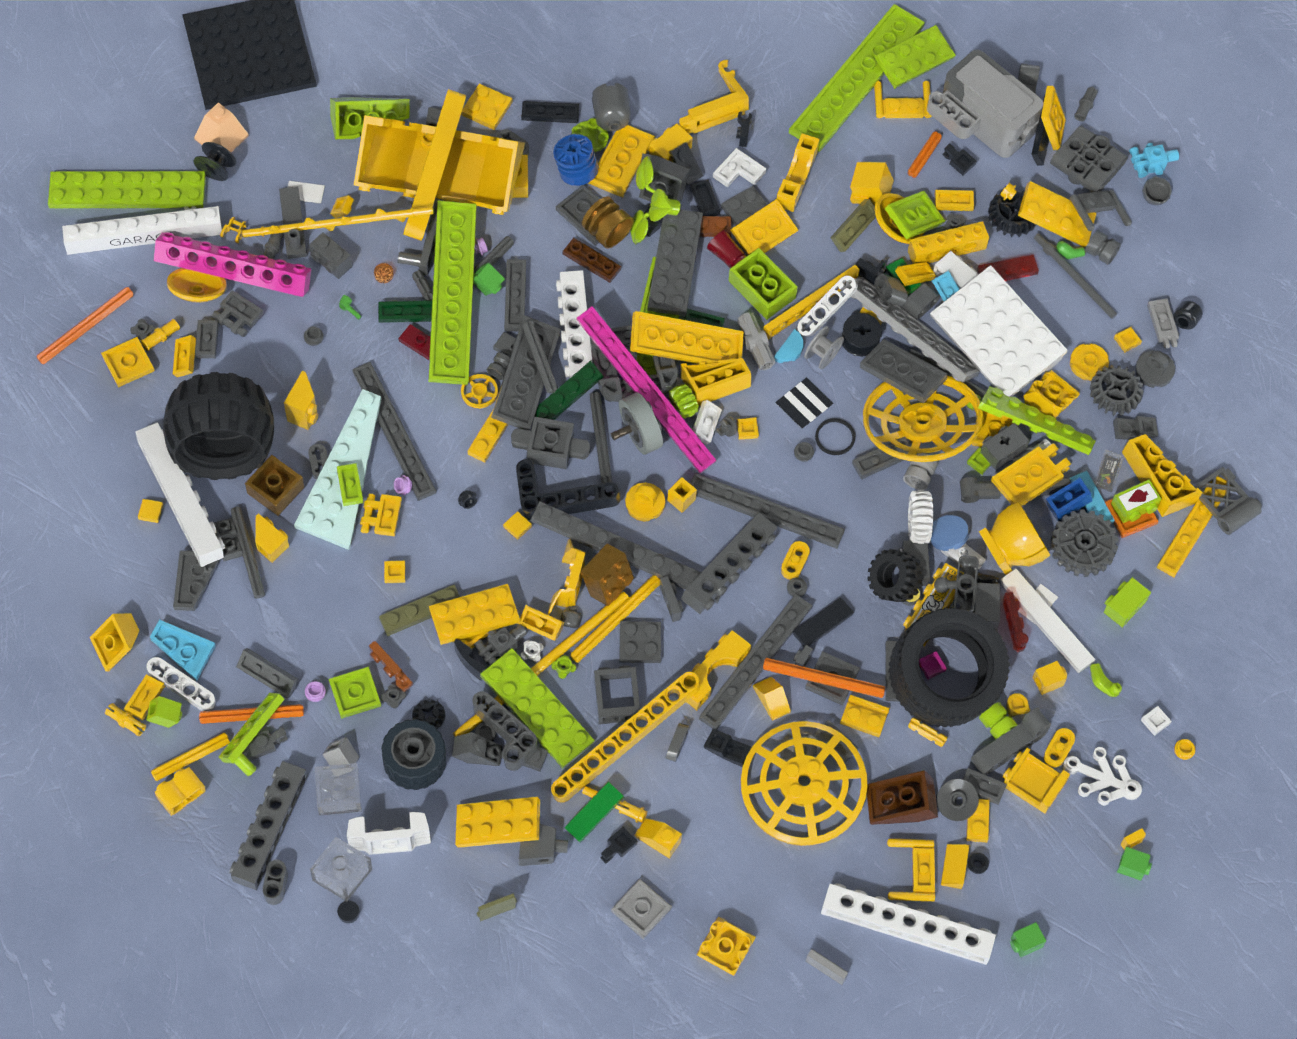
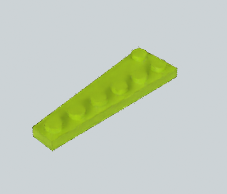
M989 386L978 407L1000 418L1002 415L1013 419L1012 423L1018 426L1020 423L1029 426L1030 431L1035 433L1044 432L1049 439L1060 442L1087 455L1090 454L1096 442L1088 434H1082L1074 430L1072 426L1057 421L1051 415L1039 412L1037 408L1022 403L1016 397L1005 395L999 388Z

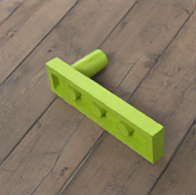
M269 693L218 758L224 763L235 764L247 776L252 775L257 767L242 752L284 701V698L278 693Z

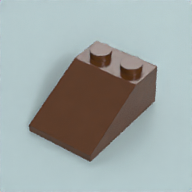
M925 770L867 784V802L871 825L913 823L938 818L934 779Z

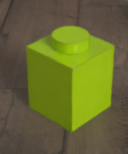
M158 696L150 701L146 721L170 728L181 720L182 703Z

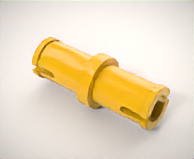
M172 319L161 328L157 327L154 329L152 334L141 340V344L149 351L158 343L165 342L167 337L174 332L180 330V326L176 320Z
M114 703L108 706L114 712L106 708L105 715L117 721L120 727H126L137 736L143 734L137 727L145 731L146 725L135 719L132 713L123 711Z

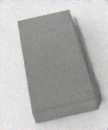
M810 950L806 962L843 985L848 975L847 971L815 950Z

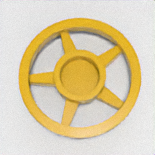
M475 374L469 377L468 383L472 386L470 393L464 395L466 385L461 386L463 401L473 408L481 409L488 407L494 403L498 396V387L495 380L485 374ZM479 378L486 379L484 383L476 384L472 380ZM489 382L493 384L495 393L487 391ZM474 397L478 399V404L470 402L467 398ZM485 397H492L488 402L481 404L482 399Z

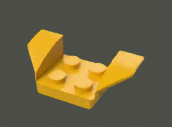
M571 539L567 541L562 558V563L570 564V575L566 577L564 586L566 589H560L552 596L548 615H550L554 605L566 608L576 605L583 579L580 571L585 567V552L574 548Z

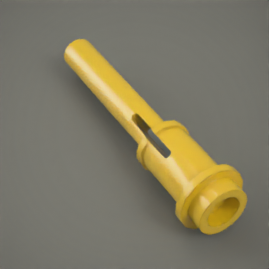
M585 786L582 791L583 794L591 798L599 792L588 786ZM625 800L623 802L620 801L615 807L619 810L620 814L635 819L636 823H643L647 816V811L644 810V807L639 808Z

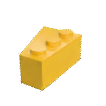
M743 358L718 360V363L706 364V362H699L698 365L680 364L681 379L695 394L699 406H701L702 401L708 400L711 402L751 387V372Z

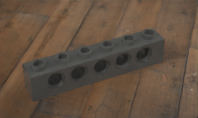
M758 513L685 589L681 600L699 614L705 609L707 611L710 610L715 603L714 599L717 596L722 597L727 591L728 584H734L740 577L739 573L742 570L746 571L751 566V560L754 557H760L765 550L763 547L766 544L770 546L777 537L775 532L778 527L761 513Z
M284 761L281 762L280 767H276L274 770L272 785H268L265 790V800L263 804H259L255 814L257 818L254 824H250L247 830L248 838L246 842H242L238 851L239 858L237 862L234 861L229 872L233 882L254 890L258 889L267 865L307 779L306 769ZM282 784L290 785L286 790L279 789ZM273 803H281L279 808H271ZM267 821L273 823L269 828L262 827ZM256 841H264V844L262 846H254V843ZM250 859L256 861L252 866L245 865L246 861Z

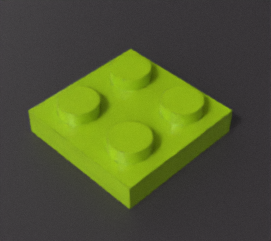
M369 667L329 679L341 719L381 707Z

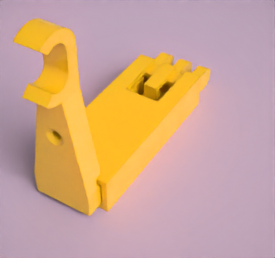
M722 60L718 64V72L731 94L688 109V115L679 119V126L688 134H695L738 117L739 112H742L741 116H743L745 111L749 110V97L734 78L735 71L726 72L724 68L728 67V60Z

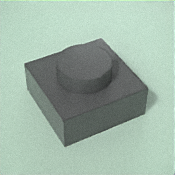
M428 107L426 125L437 126L442 108Z
M805 645L802 651L798 650L793 659L795 665L805 667L812 656L813 649Z

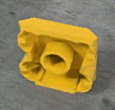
M1050 370L1040 380L1034 381L1023 397L1025 404L1037 408L1039 412L1045 415H1051L1056 418L1080 394L1065 380Z
M718 916L711 925L710 932L704 942H702L696 955L734 976L756 937Z

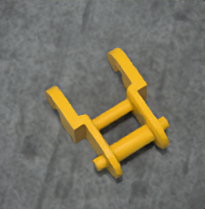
M232 217L229 220V224L224 225L220 237L224 238V234L233 230L238 232L235 243H239V239L241 240L243 237L242 230L247 227L246 221L241 223L236 221L235 217ZM233 224L240 226L239 229L233 228Z

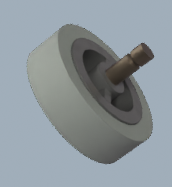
M634 393L619 401V410L625 427L610 433L612 439L616 440L629 434L634 445L643 455L663 446L662 426L659 420L656 419L649 401H646L640 393Z

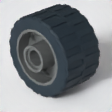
M419 719L404 720L401 723L395 724L383 739L381 750L384 770L388 774L389 779L397 786L407 790L425 789L437 782L438 778L442 776L443 770L446 767L445 742L442 734L434 725Z

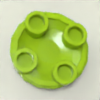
M595 118L578 123L571 131V134L586 136L591 141L594 152L606 147L609 140L608 132L597 125Z

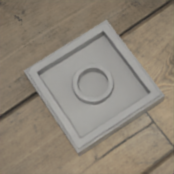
M639 879L611 909V912L644 939L672 909V906Z

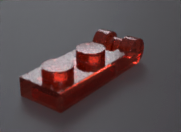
M1007 592L1004 594L1002 602L1015 651L1023 652L1029 638L1022 630L1024 629L1023 618L1019 617L1018 614L1019 601L1017 598H1014L1013 592Z

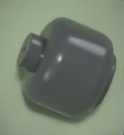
M569 608V610L562 612L561 621L564 622L565 627L578 628L580 626L582 615L577 612V609Z

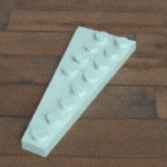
M362 389L294 524L296 529L345 549H350L359 504L343 506L337 466L357 463L361 491L363 490L367 463L370 457L371 444L381 404V396Z

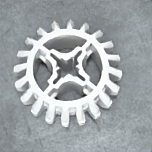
M912 491L909 497L908 536L909 540L913 543L924 544L931 541L933 499L929 491Z

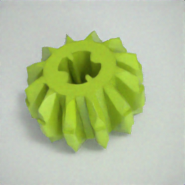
M686 384L678 385L669 391L670 403L682 418H690L698 412L699 405L695 394Z

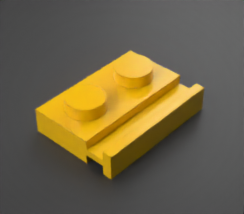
M850 695L840 724L880 737L890 708Z

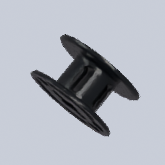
M214 142L203 143L201 147L206 156H196L193 160L195 167L199 171H204L205 176L217 181L227 180L228 173L224 167L235 166L236 158L228 149Z
M865 313L853 314L847 318L842 332V337L844 338L842 345L845 350L854 356H867L880 342L882 332L880 323L875 317Z

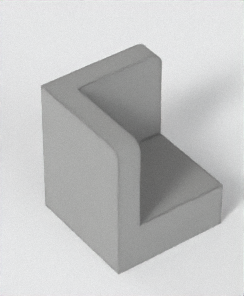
M347 737L331 742L323 753L324 758L335 774L353 768L359 758Z

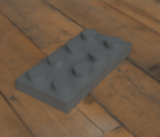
M885 339L860 362L861 369L922 403L947 380V373Z

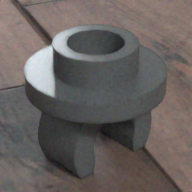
M724 417L719 422L721 428L715 430L720 436L726 435L730 437L736 434L737 424L732 417Z

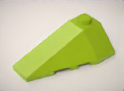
M330 98V118L335 139H355L362 135L365 115L400 121L410 118V99Z

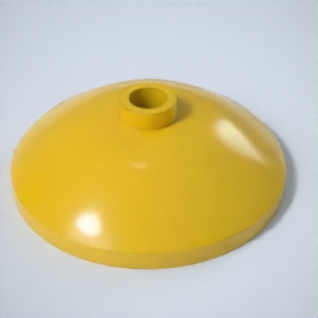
M893 193L882 195L875 204V216L881 229L892 239L905 244H909L910 239L922 237L924 233L906 240L885 210L889 204L904 197Z
M180 268L169 274L167 287L180 299L202 303L215 300L226 291V280L222 277Z

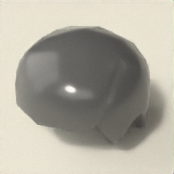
M1157 176L1148 179L1142 189L1143 197L1147 203L1157 206L1167 202L1172 192L1170 183L1166 179Z

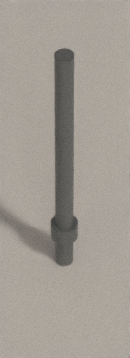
M1040 233L1036 234L1034 239L1040 244L1046 255L1051 256L1111 319L1116 317L1117 313L1056 251V247L1051 242L1048 243Z

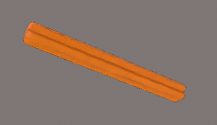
M302 704L279 706L269 719L304 716V707ZM257 707L201 711L199 713V721L201 724L247 721Z

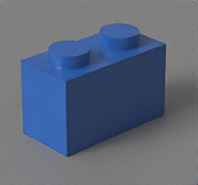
M1078 478L1046 498L1047 507L1056 520L1060 522L1064 515L1070 516L1072 511L1076 512L1091 503L1092 495L1082 479Z

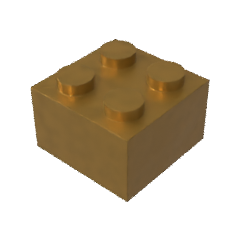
M272 454L245 482L247 494L277 516L304 489L303 477Z
M606 544L580 571L590 596L607 606L616 600L619 594L634 579L626 554L609 544Z

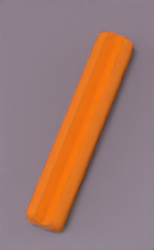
M934 131L908 169L909 176L917 177L942 137L940 133Z

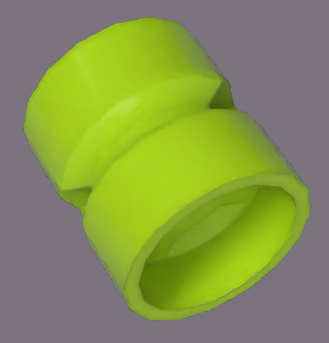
M1000 702L993 704L979 717L986 728H991L990 733L995 740L1018 725L1011 716H1006L1007 710Z

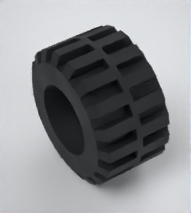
M889 549L881 551V554L875 556L876 560L871 561L872 567L868 568L870 576H867L868 581L871 582L869 587L874 589V595L879 596L880 599L906 602V600L913 599V595L919 593L918 588H922L921 579L924 580V575L921 572L924 570L922 566H919L921 562L919 559H915V555L905 551ZM898 567L899 579L894 585L892 574L894 569Z

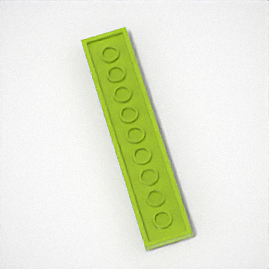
M893 4L793 123L788 133L797 139H800L802 133L820 139L818 152H820L873 89L876 82L885 74L875 57L917 35L924 27L925 22Z
M448 201L437 202L428 382L468 385L476 204Z

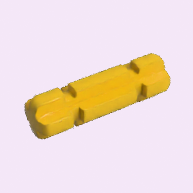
M915 717L911 719L908 724L911 730H917L918 734L931 742L935 741V744L940 747L944 746L947 736L942 733L938 734L937 730L925 723H920L921 721Z

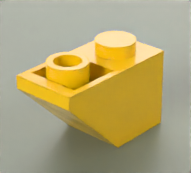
M259 513L256 515L257 551L273 563L289 547L288 535L282 529L277 530L268 517L265 516L263 518Z

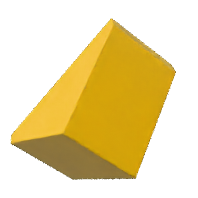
M769 677L753 685L772 721L791 712L783 686L774 678Z

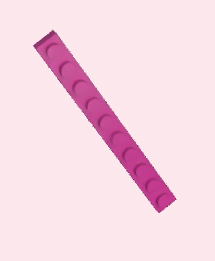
M593 306L576 318L578 323L635 393H640L646 401H649L656 419L659 420L661 426L697 471L701 474L714 464L716 459Z

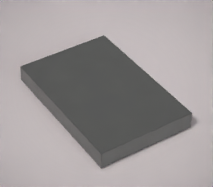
M582 185L556 206V211L596 246L599 243L596 240V236H592L589 231L582 227V220L586 212L599 198L589 188Z

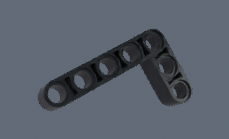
M523 459L516 465L520 504L524 516L531 520L539 501L547 505L554 502L555 505L551 507L567 514L617 506L621 501L619 488L613 482L539 494L537 474L533 463L528 459ZM525 470H530L529 473H526V474H523V473H522V472L525 471ZM527 488H533L531 491L525 492ZM609 493H615V495L611 497L607 496V494ZM589 496H595L594 499L587 500ZM570 499L575 500L573 503H567ZM529 506H535L534 509L527 510Z

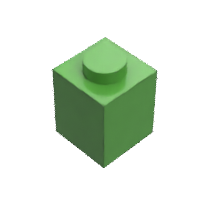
M486 263L480 266L474 273L473 284L487 296L491 293L496 294L502 288L501 283L505 278L492 265Z
M1126 847L1122 853L1117 873L1141 881L1144 875H1149L1152 863L1149 862L1151 855Z
M1036 922L1014 932L1010 941L1013 951L1015 953L1018 952L1020 958L1043 948L1046 943V939Z

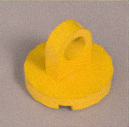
M647 482L638 483L627 492L625 506L631 517L646 522L654 518L656 519L662 514L665 507V496L662 490L654 484Z

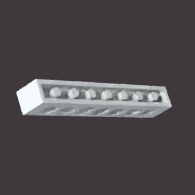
M837 883L834 885L829 884L821 914L985 965H987L996 937L988 929L972 928L968 923H956L942 915L933 916L926 910H914L908 908L904 903L894 904L888 902L884 897L868 896L864 891H852L846 889V886ZM849 900L852 903V905L846 907L841 903V901ZM869 906L873 912L865 913L862 907ZM883 913H891L893 919H885ZM911 919L914 925L908 926L903 920ZM931 925L935 931L927 932L924 926ZM945 932H953L955 934V938H948L945 935ZM973 938L976 941V945H969L966 939Z

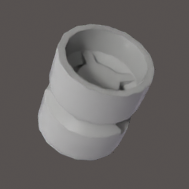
M917 453L918 456L928 455L926 453ZM911 461L910 467L907 468L903 477L904 482L917 490L927 489L931 476L937 468V461Z

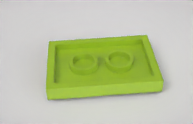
M925 191L893 202L885 208L906 240L939 227L945 222Z

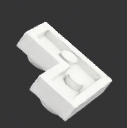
M736 148L713 173V178L729 187L740 175L755 185L766 173V168Z

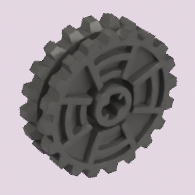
M1080 510V513L1072 511L1069 517L1064 515L1062 522L1058 521L1051 537L1052 544L1050 545V549L1054 550L1053 558L1059 560L1057 563L1059 567H1066L1065 571L1067 573L1073 571L1075 576L1083 574L1084 577H1088L1090 573L1096 576L1099 570L1104 572L1107 569V565L1112 564L1118 550L1116 543H1118L1119 539L1117 536H1114L1116 529L1110 527L1111 522L1103 520L1104 516L1102 514L1096 516L1095 511H1090L1089 513H1086L1085 510Z

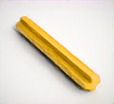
M222 733L152 769L151 774L158 781L230 743V740L226 733Z

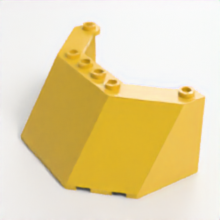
M365 115L354 185L359 186V190L370 192L371 188L403 192V196L414 198L429 148L421 145L420 134L422 132L434 134L436 126L411 122L407 126L405 121ZM456 130L454 135L456 139L452 142L435 198L448 202L476 204V206L492 209V213L499 215L509 212L525 142ZM427 137L426 141L432 142L433 138Z

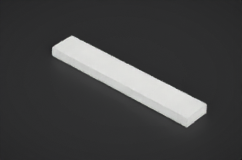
M1017 569L1000 579L1001 585L1078 673L1095 662V658Z

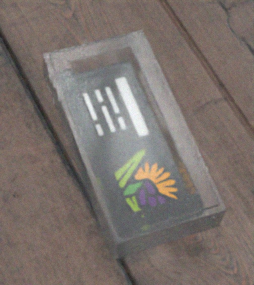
M1105 449L1094 481L1096 487L1109 492L1113 491L1124 459L1123 455Z

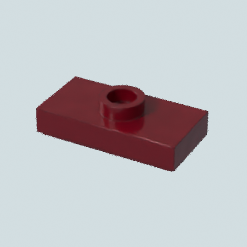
M410 324L399 336V342L429 360L430 336Z

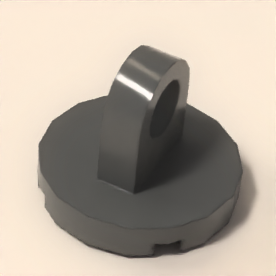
M1161 351L1145 352L1139 357L1135 367L1137 377L1140 376V381L1152 388L1166 386L1171 382L1175 374L1173 360Z

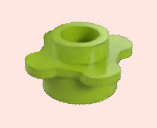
M567 655L558 658L551 665L552 669L557 671L558 677L561 679L566 678L570 672L576 671V665L572 664Z

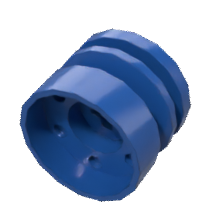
M571 134L557 142L553 154L561 179L571 186H580L592 181L598 173L599 166L591 141L581 134Z

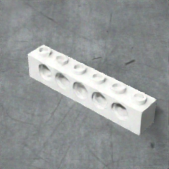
M583 270L560 272V280H556L557 292L561 291V297H558V308H562L563 314H559L560 326L564 325V331H561L562 343L566 342V348H563V359L568 362V365L564 366L565 377L569 378L589 361L592 362L590 336L576 320L578 316L587 310ZM579 360V361H582V362H581V363H575L574 361Z

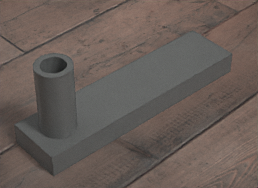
M299 188L279 189L283 225L302 223ZM291 229L289 232H285L287 259L307 257L304 230Z
M435 199L434 213L431 215L422 255L399 252L398 263L418 266L419 270L426 276H428L435 248L437 202L443 201Z

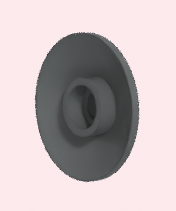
M953 779L946 782L940 788L937 795L939 811L944 817L952 821H964L970 818L977 810L979 803L977 790L970 782L963 779ZM962 797L963 802L962 804L958 805L956 803L957 798Z

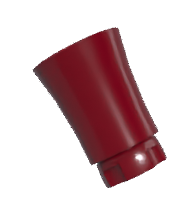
M726 230L719 232L707 245V250L716 255L730 269L746 257L745 253L733 241Z

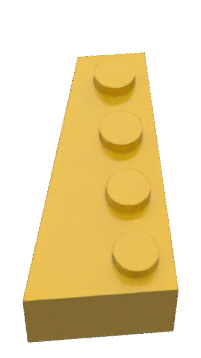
M1146 434L1127 442L1122 453L1139 481L1142 483L1150 480L1161 497L1157 510L1162 517L1194 505L1203 492L1199 488H1195L1190 483L1191 480L1186 475L1183 476L1175 468L1176 465L1162 455V450Z

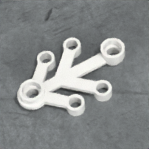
M1097 747L1093 752V758L1098 762L1102 772L1082 764L1075 756H1069L1065 759L1063 769L1069 774L1080 772L1099 780L1091 784H1080L1078 793L1082 797H1087L1090 793L1109 786H1113L1118 790L1111 793L1102 791L1099 794L1097 800L1103 806L1122 797L1128 800H1135L1141 795L1142 787L1138 781L1130 778L1125 767L1126 759L1121 755H1117L1113 759L1112 765L1115 769H1118L1122 781L1114 777L1105 758L1106 750L1103 747ZM1096 752H1101L1103 756H1097ZM1116 760L1122 761L1123 764L1118 765ZM1069 761H1074L1076 766H1071ZM1082 787L1087 788V789H1088V792H1087V793L1083 792V791L1081 790V788H1082ZM1128 787H1134L1135 791H1130ZM1101 796H1106L1108 800L1103 801Z

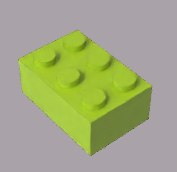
M760 248L729 270L728 281L766 320L796 299L798 287Z

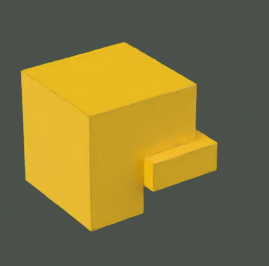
M886 162L856 163L850 186L852 190L850 197L852 204H861L864 199H870L872 204L875 205L882 195L891 193L894 180Z

